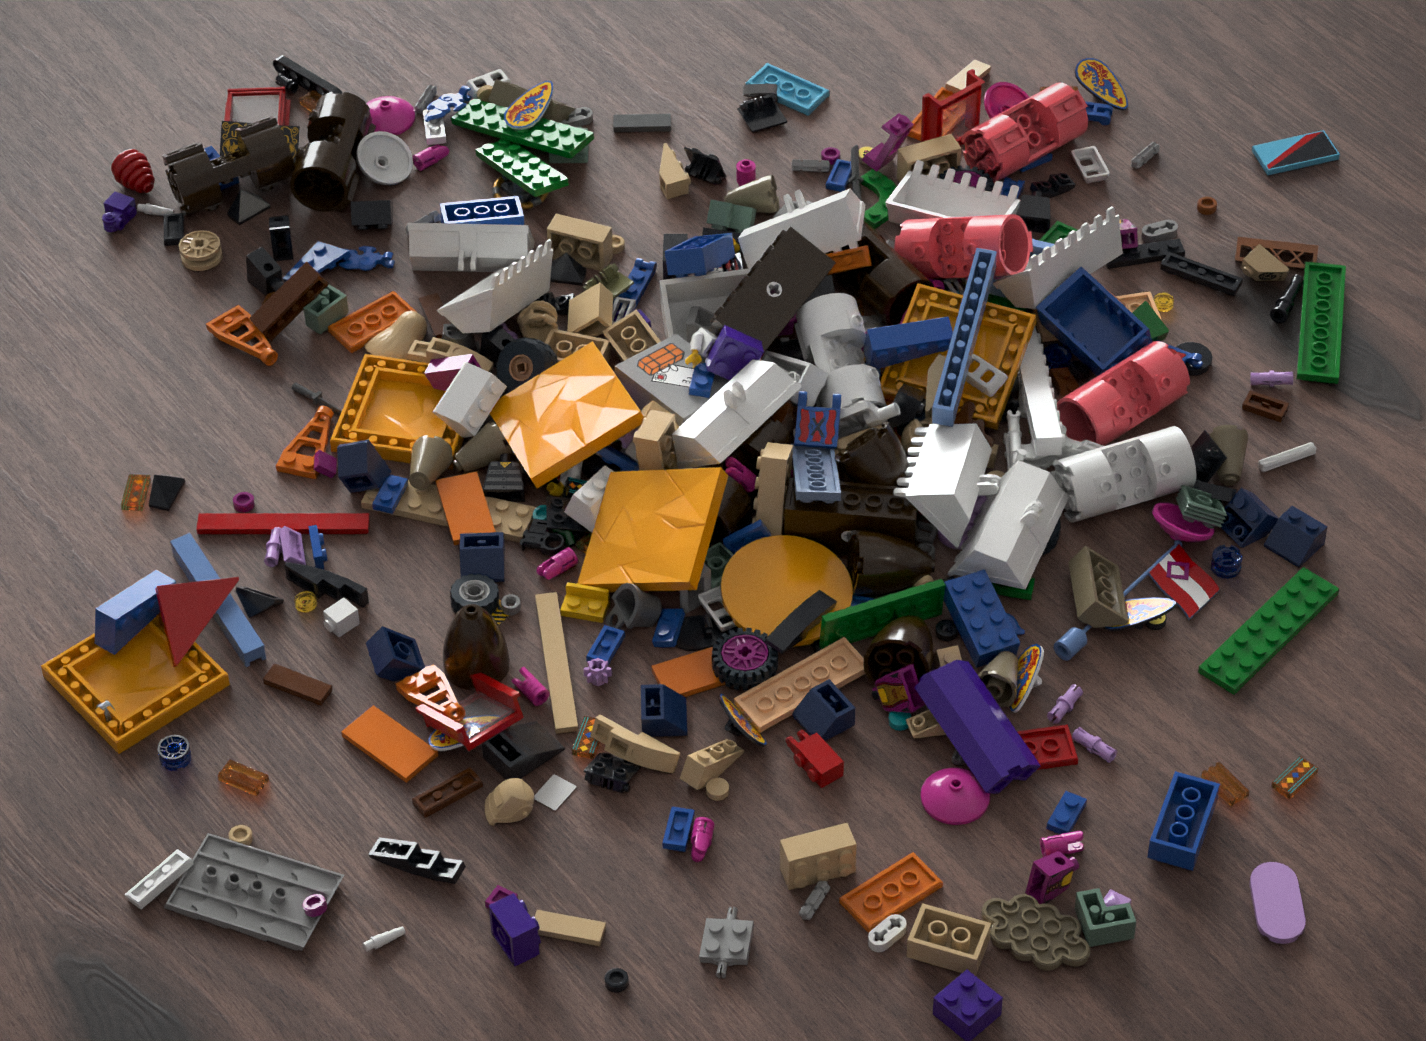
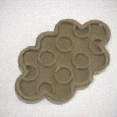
M1019 894L1014 896L1009 902L1000 898H992L987 900L982 906L981 915L983 921L991 923V942L997 948L1010 949L1013 956L1018 960H1032L1039 969L1047 971L1057 969L1062 963L1072 967L1081 966L1090 957V946L1087 941L1080 937L1081 924L1070 915H1060L1057 907L1052 904H1039L1034 897L1027 894Z

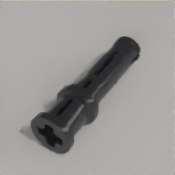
M1298 274L1293 275L1283 296L1276 300V306L1270 311V317L1273 321L1284 323L1288 319V313L1294 307L1293 301L1304 283L1302 276Z

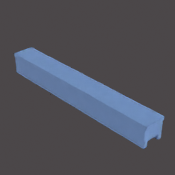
M190 533L170 541L173 556L190 582L220 579ZM229 594L213 618L245 667H248L253 660L258 658L266 659L264 644L231 594Z

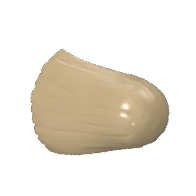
M416 311L404 312L390 327L369 340L364 345V348L371 355L407 360V353L414 340L422 341L426 335V320Z

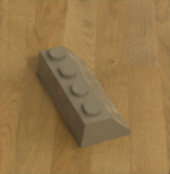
M495 79L488 101L499 106L509 107L528 89ZM551 99L542 118L561 123L563 120H567L576 108Z
M1085 545L1068 562L1078 619L1082 623H1087L1094 628L1127 624L1129 620L1118 565Z

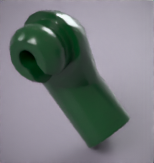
M552 529L553 533L563 536L566 547H572L577 544L572 531Z

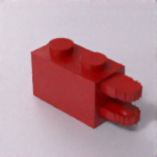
M801 729L797 732L801 742L798 743L792 736L785 739L788 747L794 753L793 758L796 765L802 767L807 772L809 779L812 782H816L820 788L844 776V761L818 733L809 736Z

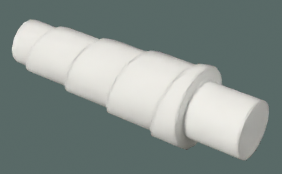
M149 203L138 204L137 211L149 215L164 216V214H174V210Z
M402 926L370 937V940L362 943L363 948L366 952L381 948L383 945L403 936L405 929Z

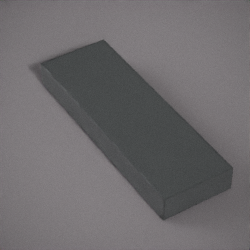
M671 114L613 115V131H671Z

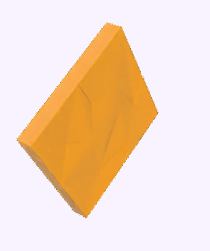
M918 283L902 324L949 317L952 331H954L963 295ZM990 302L986 303L973 354L978 355L1005 373L1008 379L992 397L987 396L965 381L957 413L960 412L966 401H972L976 406L973 420L982 419L985 422V427L998 429L1037 322L1035 314ZM948 350L887 366L880 381L884 398L894 401L898 390L904 383L926 392L929 367L938 354L946 357ZM974 360L969 366L968 371L973 373L980 366V363ZM987 370L980 379L987 383L995 373Z
M593 341L543 371L540 375L533 377L499 398L490 412L491 417L536 488L541 487L642 425L644 419L640 409Z
M365 354L330 439L331 452H337V447L340 444L369 440L382 459L411 463L412 447L415 441L421 436L428 435L427 437L432 438L438 436L447 441L451 446L454 461V455L461 449L464 438L433 413V410L446 391L434 389L424 373L429 363ZM453 462L448 469L453 470Z
M721 467L610 472L578 584L608 589L609 592H616L625 583L637 585L642 591L697 590L726 487L727 473Z
M161 612L115 655L95 644L94 633L41 665L43 677L118 754L230 685L228 674L196 642L193 643L178 666L173 667ZM105 700H108L114 707V709L110 705L107 707L111 715V720L108 722L104 714L105 709L102 710L100 707L96 709V705L106 702Z

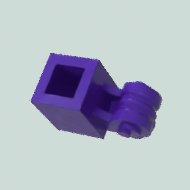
M115 191L104 202L105 214L102 216L104 230L107 232L122 230L135 217L137 209L134 198Z

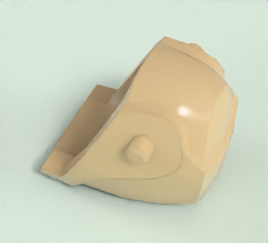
M519 778L507 779L500 783L492 793H489L485 800V815L489 824L494 826L495 823H512L526 818L533 809L535 799L533 790L523 779Z

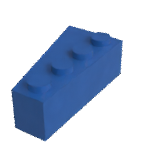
M949 317L867 329L863 348L867 365L880 369L937 352L947 351L953 334Z
M155 570L97 607L95 611V644L115 655L160 613L155 591L156 587L176 584V581Z

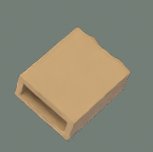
M598 283L569 300L567 332L597 337L602 334L603 330L612 325L613 293L603 284Z

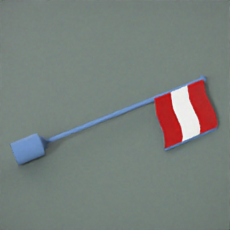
M1176 540L1174 545L1135 580L1123 594L1125 597L1149 575L1159 589L1171 600H1174L1176 605L1181 608L1188 620H1190L1220 589L1215 581L1191 560L1181 547L1182 542ZM1167 561L1189 563L1188 580L1166 577ZM1172 565L1171 574L1184 575L1185 567ZM1088 624L1083 630L1072 627L1054 644L1055 653L1063 660H1070L1087 644L1085 633L1092 626Z

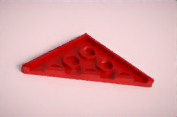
M239 577L156 587L155 591L173 667L178 666L216 611L236 586Z

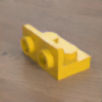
M567 582L566 595L560 609V615L603 623L610 605L609 590Z

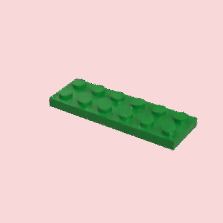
M500 139L498 142L485 144L475 149L476 156L534 197L569 185L567 177L515 142Z
M942 579L822 615L819 646L823 649L843 637L849 643L875 636L888 623L905 615H916L922 620L942 615L946 584Z

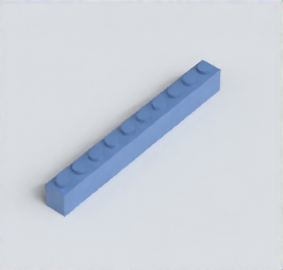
M976 248L932 407V423L951 427L954 425L996 270L997 251Z

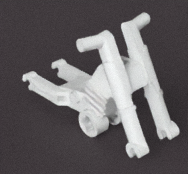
M1011 410L1007 412L1009 432L1004 433L1003 443L1006 447L1004 454L1007 458V470L1018 460L1046 470V468L1053 465L1055 460L1104 447L1089 440L1080 442L1070 439L1066 435L1067 428L1062 424L1063 434L1065 433L1066 445L1062 446V455L1036 456L1032 440L1030 444H1021L1020 411H1016L1015 415L1012 414Z

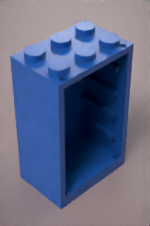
M1082 266L1036 306L1041 324L1082 363L1087 365L1096 376L1152 342L1149 328Z

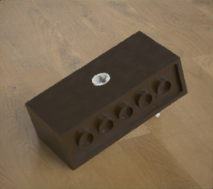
M791 226L787 231L782 230L773 244L763 253L760 261L758 260L747 276L745 275L737 288L722 305L724 309L720 306L710 320L712 325L709 330L716 336H719L722 328L726 325L762 341L765 353L800 307L827 276L836 262Z
M789 477L784 509V535L798 536L815 541L836 555L849 554L846 550L852 530L884 533L908 541L916 546L918 509L906 497L895 496L893 493L895 488L908 487L839 481L841 501L825 503L820 500H813L806 503L796 500L794 478Z

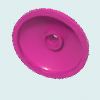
M998 82L993 84L985 93V110L991 119L1028 99L1029 96L1024 90L1012 83Z
M382 96L367 102V105L370 107L369 112L372 123L376 125L374 132L382 131L399 135L407 131L415 121L413 106L402 98Z
M1158 503L1154 506L1152 513L1156 522L1172 539L1186 542H1202L1212 538L1214 528H1208L1202 522L1196 520L1194 522L1184 520L1182 512L1178 508L1179 505Z
M945 768L936 771L925 780L921 788L923 808L932 818L945 824L963 825L979 819L986 812L990 802V793L985 792L972 771L963 768Z

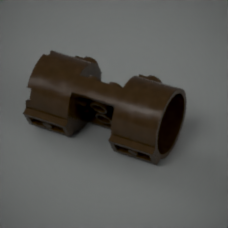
M329 92L323 95L318 100L315 110L313 109L307 118L309 120L307 136L310 143H307L304 148L300 147L295 153V169L290 181V188L294 197L302 205L310 209L323 212L337 209L342 212L353 200L360 178L356 174L355 160L357 161V147L366 135L375 131L376 125L372 123L369 112L370 107L364 100L352 93L333 94V92Z
M271 116L235 129L240 150L210 160L203 145L199 142L162 155L164 165H168L169 168L165 170L175 200L182 205L180 210L184 213V216L202 209H207L208 211L218 209V205L223 204L220 182L224 185L232 182L234 177L240 176V178L250 176L257 189L268 191L273 189V185L278 184V182L292 177L295 169L294 160L284 133L275 117Z
M864 220L861 240L857 242L859 247L868 246L872 266L834 275L841 282L845 283L888 326L900 324L903 314L910 305L917 284L934 287V285L906 258L901 257L889 246L885 239ZM849 245L842 247V250L850 249Z
M768 418L728 457L737 459V461L759 477L760 470L757 469V459L760 456L761 449H765L768 442L791 445L794 444V441L782 423L778 420L773 422ZM725 460L720 464L707 465L702 467H721L724 471L728 468L725 466ZM729 475L711 537L712 545L718 542L724 544L723 538L734 533L750 511L751 503L758 493V490L747 493L743 486Z

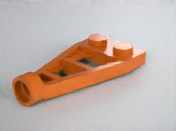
M240 305L206 323L207 330L216 338L259 358L267 366H271L277 361L278 353L272 349L264 334L249 319L251 314ZM243 325L249 330L239 337L230 334ZM255 337L260 341L253 346L246 344V342Z
M320 406L310 422L283 450L276 464L278 472L317 479L319 472L314 470V456L302 455L296 452L304 445L316 448L315 453L318 450L326 453L330 421L334 415L332 409L327 406ZM311 431L322 433L319 440L308 438L307 436Z
M434 664L395 683L397 691L408 701L418 706L424 704L457 723L465 717V709L458 704L445 674ZM435 686H438L440 689L428 696L421 694ZM446 697L448 701L441 705L435 704Z

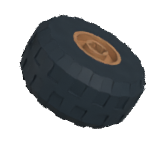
M525 337L518 338L508 343L500 352L496 363V375L507 386L505 391L509 393L558 363L557 356L552 348L541 340Z

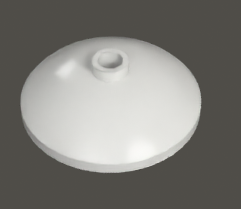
M382 131L370 133L360 141L357 147L356 159L361 171L376 183L383 185L398 184L404 181L412 170L413 158L409 147L402 139L392 133Z

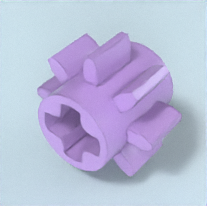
M599 658L587 661L588 667L584 668V676L587 677V683H592L596 686L608 683V677L612 676V670L608 667V661Z

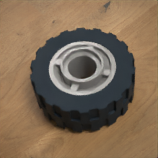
M464 575L451 586V608H453L454 613H457L465 605L476 604L492 615L499 606L498 585L486 575Z

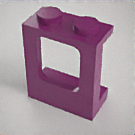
M898 113L881 127L890 134L885 145L881 142L866 153L862 161L876 172L894 159L914 124L910 122L908 117Z

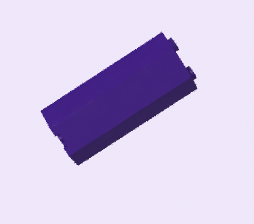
M954 660L920 678V682L914 687L986 793H1000L1013 779L1027 780L1041 766L968 661Z

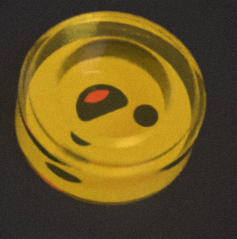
M1158 293L1154 296V302L1158 311L1167 312L1173 308L1174 298L1170 294Z
M303 591L294 598L295 607L300 612H310L317 606L316 596L312 592Z

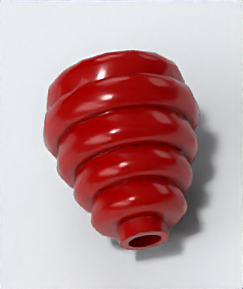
M128 149L114 159L111 171L116 182L138 193H148L154 188L155 178L150 163L144 154L136 149Z

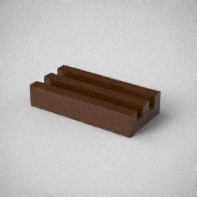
M1251 390L1242 404V410L1278 422H1282L1289 408V403Z

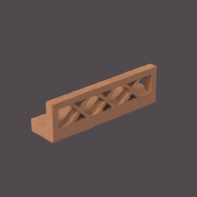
M1238 237L1235 261L1242 262L1245 258L1240 257L1241 247L1253 250L1260 244L1266 250L1272 251L1274 257L1286 267L1304 269L1305 264L1299 259L1302 254L1313 255L1312 262H1317L1318 245ZM1282 252L1291 253L1295 258L1289 262H1283L1278 255Z

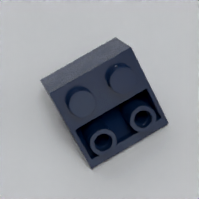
M369 440L340 444L337 447L338 477L350 493L378 489L392 472Z
M1240 488L1224 508L1227 516H1224L1225 520H1223L1221 528L1241 548H1244L1266 537L1279 518L1254 493Z
M503 532L460 534L461 577L469 574H481L493 579L494 582H505V544Z
M828 679L809 690L792 712V716L809 736L818 733L826 741L855 725L856 708L834 683Z
M664 684L641 685L642 732L651 737L688 736L686 697Z

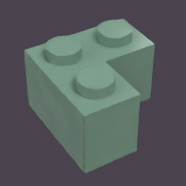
M711 199L706 223L711 224L713 229L727 231L728 228L735 229L736 233H742L744 229L754 226L757 209Z
M328 285L311 303L303 308L306 326L319 334L327 330L329 325L339 321L349 313L347 295L331 285Z
M1100 888L1076 892L1075 912L1081 924L1085 940L1090 947L1134 939L1136 919L1130 903L1106 907Z

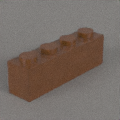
M306 262L249 319L272 341L329 283Z

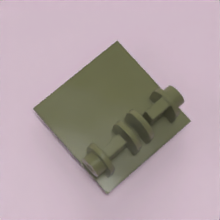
M614 263L605 267L602 270L603 273L601 271L598 272L601 279L594 275V278L592 277L585 282V286L582 288L586 291L601 283L613 293L614 299L621 293L626 292L634 284V281L618 272L619 268Z

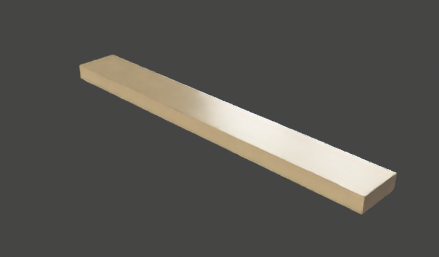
M557 592L537 594L535 599L556 734L578 731V723Z

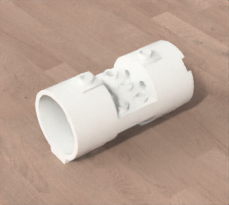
M832 293L816 297L801 306L796 314L797 323L795 324V329L805 361L815 363L816 367L829 374L824 387L816 398L817 407L832 408L833 394H841V408L851 407L861 400H868L878 408L885 407L886 402L881 389L879 373L875 367L865 365L864 353L861 348L864 346L866 333L863 325L864 321L859 313L855 298L844 293Z
M1176 426L1055 460L1053 462L1055 471H1051L1052 476L1062 491L1066 492L1069 497L1064 507L1067 511L1064 512V515L1070 522H1077L1178 492L1182 485L1192 488L1196 481V466L1190 444L1184 433Z

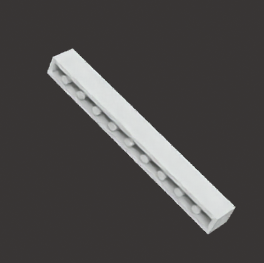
M1034 328L1018 371V381L1035 455H1062V446L1066 445L1065 433L1063 434L1060 413L1057 410V400L1054 399V388H1051V377H1049V369L1046 366V356L1043 355L1040 333L1036 332V328Z

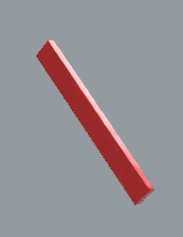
M199 513L196 530L197 534H271V530H274L275 527L283 528L286 526L301 534H309L308 526L317 525L318 533L368 534L370 514Z

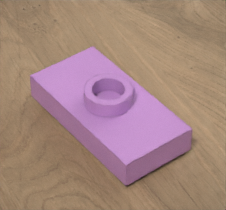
M284 526L280 530L284 562L306 565L301 533Z

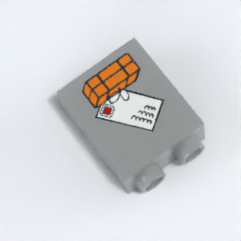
M678 334L617 364L614 373L640 411L654 400L671 414H675V420L679 427L730 381L715 374L710 398L689 395L694 368L692 362L687 365L685 359L692 354L690 352L691 345ZM701 356V358H702V362H701V363H706V362H705V359H706V358L703 357V356Z

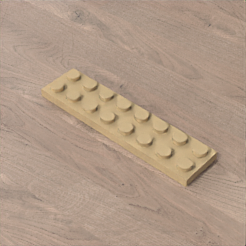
M408 479L409 485L392 515L448 527L436 485L431 484L427 489L418 490L410 484ZM380 488L366 491L361 501L362 508L373 510L372 503ZM488 496L485 497L495 531L503 532L504 539L520 542L521 539H524L523 532L525 530L529 531L533 522V511L536 507Z

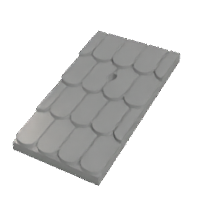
M208 833L192 859L194 865L184 872L164 908L226 929L231 928L263 941L268 940L293 950L302 951L322 914L317 917L307 916L302 907L303 901L310 895L320 894L325 897L328 905L344 875Z

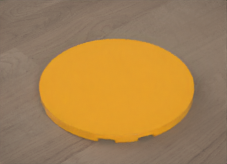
M790 535L764 537L745 545L731 557L724 569L721 581L722 603L733 619V623L738 628H742L743 631H746V628H752V632L757 629L760 630V634L765 632L768 636L790 613L818 590H821L837 601L835 608L830 612L839 611L851 606L853 596L852 581L848 570L832 551L815 541ZM821 622L809 630L806 638L795 646L812 644L813 641L820 639Z

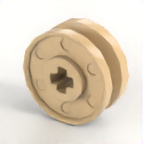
M199 230L185 235L180 240L181 261L186 268L192 271H205L216 267L221 262L223 256L220 239L215 233Z

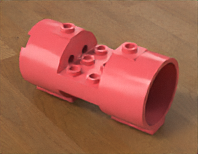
M1055 83L965 132L962 137V142L965 143V151H963L965 161L970 166V169L978 167V171L982 169L985 173H988L992 177L993 183L1000 181L1083 135L1088 127V116L1085 109L1088 106L1078 90L1074 91L1064 83Z
M1016 214L906 220L900 225L901 232L895 238L894 250L901 257L906 258L926 278L931 279L968 278L976 248L997 251L994 277L1011 276L1023 272L1028 264L1030 252H1033L1032 232H1028L1025 222Z
M1154 341L1061 398L1057 402V410L1060 413V422L1067 428V437L1080 442L1089 440L1106 446L1188 393L1186 390L1190 384V377L1182 358L1178 353L1174 355L1168 349L1169 345L1166 343Z

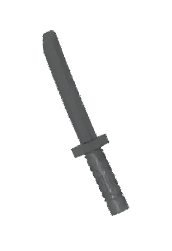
M855 145L851 149L852 177L848 180V183L852 184L853 192L862 201L860 183L863 182V178L859 177V147Z
M297 382L292 385L294 391L308 397L313 401L314 405L327 406L340 416L342 410L324 400L322 392L314 393Z

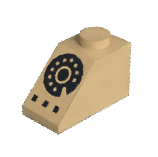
M1260 244L1243 259L1241 265L1243 273L1248 277H1252L1255 281H1284L1289 272L1288 267Z

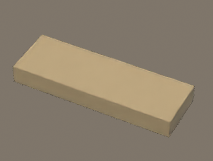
M974 60L946 83L945 89L957 93L966 88L967 71L974 69L975 75L982 79L990 72L991 66Z
M537 910L535 918L540 926L538 935L595 946L601 945L606 922Z

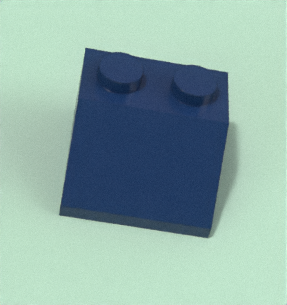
M1291 506L1277 520L1264 543V547L1300 568L1325 544L1328 526Z
M382 626L366 642L374 671L380 678L394 682L411 676L425 668L414 638Z

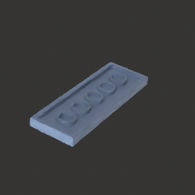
M791 444L793 445L792 468L796 500L806 503L813 500H820L825 503L841 501L834 449L794 446V444Z

